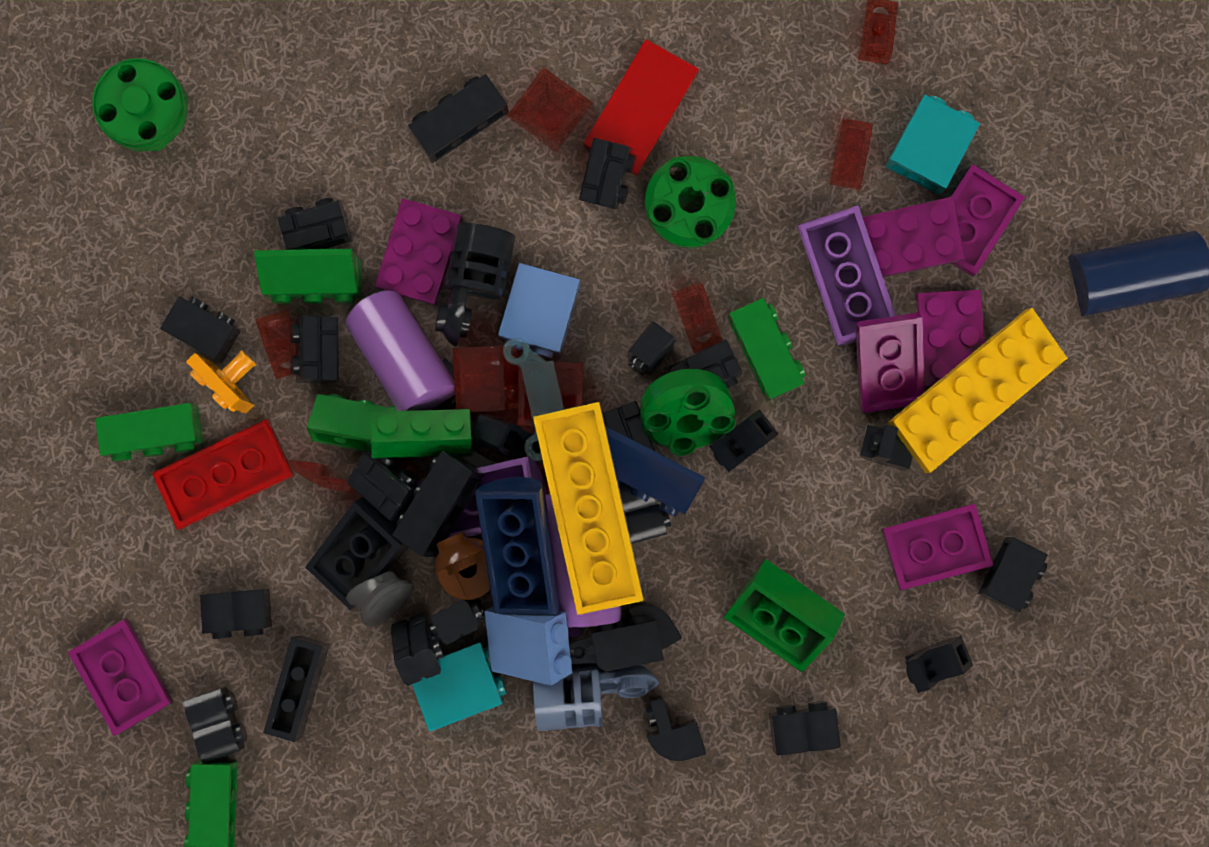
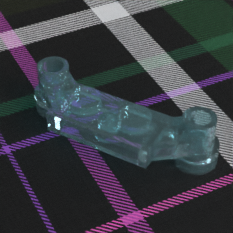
M513 338L507 341L503 354L508 362L519 365L522 369L532 419L534 416L565 410L554 361H545L530 349L526 341L520 338ZM516 346L523 348V355L519 358L513 355V349ZM535 428L534 435L529 437L525 443V452L532 460L540 461L543 460L542 455L534 449V444L538 441Z

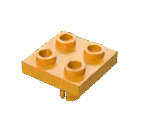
M241 350L222 370L212 360L197 353H194L186 361L193 369L190 375L203 387L206 385L215 392L212 398L222 408H228L232 412L237 410L246 414L254 406L236 384L253 366L257 365L244 351Z

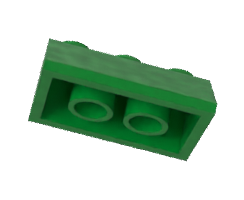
M352 249L254 250L261 293L267 299H272V304H291V299H303V303L321 304L322 299L334 298L335 303L349 304L353 303V298H362V261Z
M765 559L750 577L723 618L794 668L803 672L835 638L845 613Z

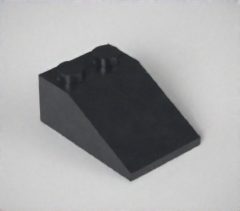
M361 497L352 503L305 568L349 610H352L355 606L349 604L346 600L350 590L369 579L387 572L404 554L408 546L392 536L397 528V522L388 520L365 498Z

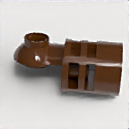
M461 532L436 544L439 554L436 558L434 570L437 573L439 583L448 594L458 599L471 600L491 592L483 539L466 537L464 532ZM477 564V572L473 577L465 573L464 569Z

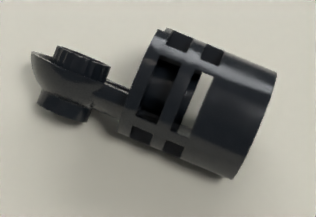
M476 223L457 224L445 288L451 291L448 305L440 303L435 324V331L442 332L452 346L457 347L459 337L466 338L468 334L472 309L465 307L467 296L489 300H500V297L505 296L516 238L514 234L488 225Z

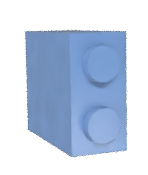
M519 263L498 334L500 340L505 341L504 346L522 351L523 346L535 349V355L552 359L553 354L560 356L580 289V279Z
M493 606L484 611L491 670L493 672L550 686L572 673L565 611L559 610L557 616L495 614Z

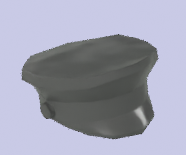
M385 572L354 587L346 596V600L349 604L359 609L361 620L367 627L374 626L393 617L411 596L413 583L411 580L400 579L395 572Z

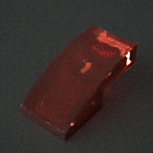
M289 460L290 468L315 484L355 494V490L348 484L347 479L325 477L327 465Z

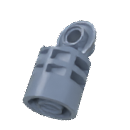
M591 664V666H573L570 675L552 686L533 681L537 731L603 726L601 694L616 693L624 698L640 697L656 688L659 684L658 679L650 669L645 667V664L606 672L599 670L597 664ZM565 691H571V704H566Z

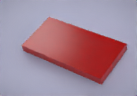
M645 39L585 140L584 146L591 150L593 138L632 147V154L636 155L632 174L638 176L699 73V68Z
M269 419L256 423L152 472L177 530L186 528L294 477Z

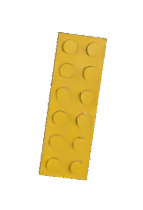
M1026 309L888 423L893 427L899 428L897 435L924 473H931L1068 358L1034 309Z
M600 402L534 416V424L577 615L644 601Z

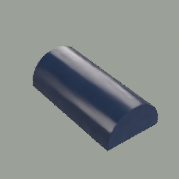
M1196 231L1068 256L1082 317L1203 293L1209 288V249L1204 238Z
M510 477L484 484L475 491L494 613L557 616L560 606L542 483L529 477Z

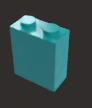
M924 95L885 167L940 196L947 188L981 123L975 121L974 117L966 111H956L950 108L943 99L937 96L929 97Z
M483 641L445 655V658L440 660V674L428 679L423 677L422 681L412 684L429 732L504 703L503 696L508 694L503 678L501 676L496 677L495 673L491 670L489 646L485 647Z

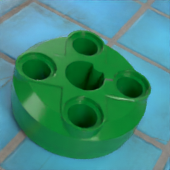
M132 58L114 64L102 74L94 88L92 107L101 130L119 146L139 152L160 151L183 128L188 113V96L180 81L166 67L148 59ZM136 73L135 78L131 82H126L129 74ZM176 90L173 98L165 100V96L169 91ZM117 111L114 120L107 122L108 115ZM151 129H157L156 135L146 140L147 133Z
M697 156L675 157L662 165L652 176L644 198L646 218L653 231L668 244L685 249L700 248L717 240L729 227L736 208V196L732 179L714 162ZM674 167L682 169L685 179L681 181L672 179L669 170ZM714 183L723 185L726 191L725 196L717 197L713 195L711 185ZM695 197L699 198L701 209L698 212L688 213L682 209ZM657 208H664L669 213V220L667 222L657 221L654 218L653 211ZM697 224L708 226L710 237L704 239L697 236L695 226Z
M682 369L670 372L651 383L641 398L640 417L644 433L652 442L669 448L670 452L677 456L691 454L695 449L706 446L723 434L729 433L735 426V409L731 393L725 382L719 376L709 371Z

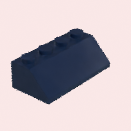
M606 427L618 485L623 483L631 487L630 494L645 502L649 498L660 502L659 509L674 517L677 516L678 512L685 515L705 477Z

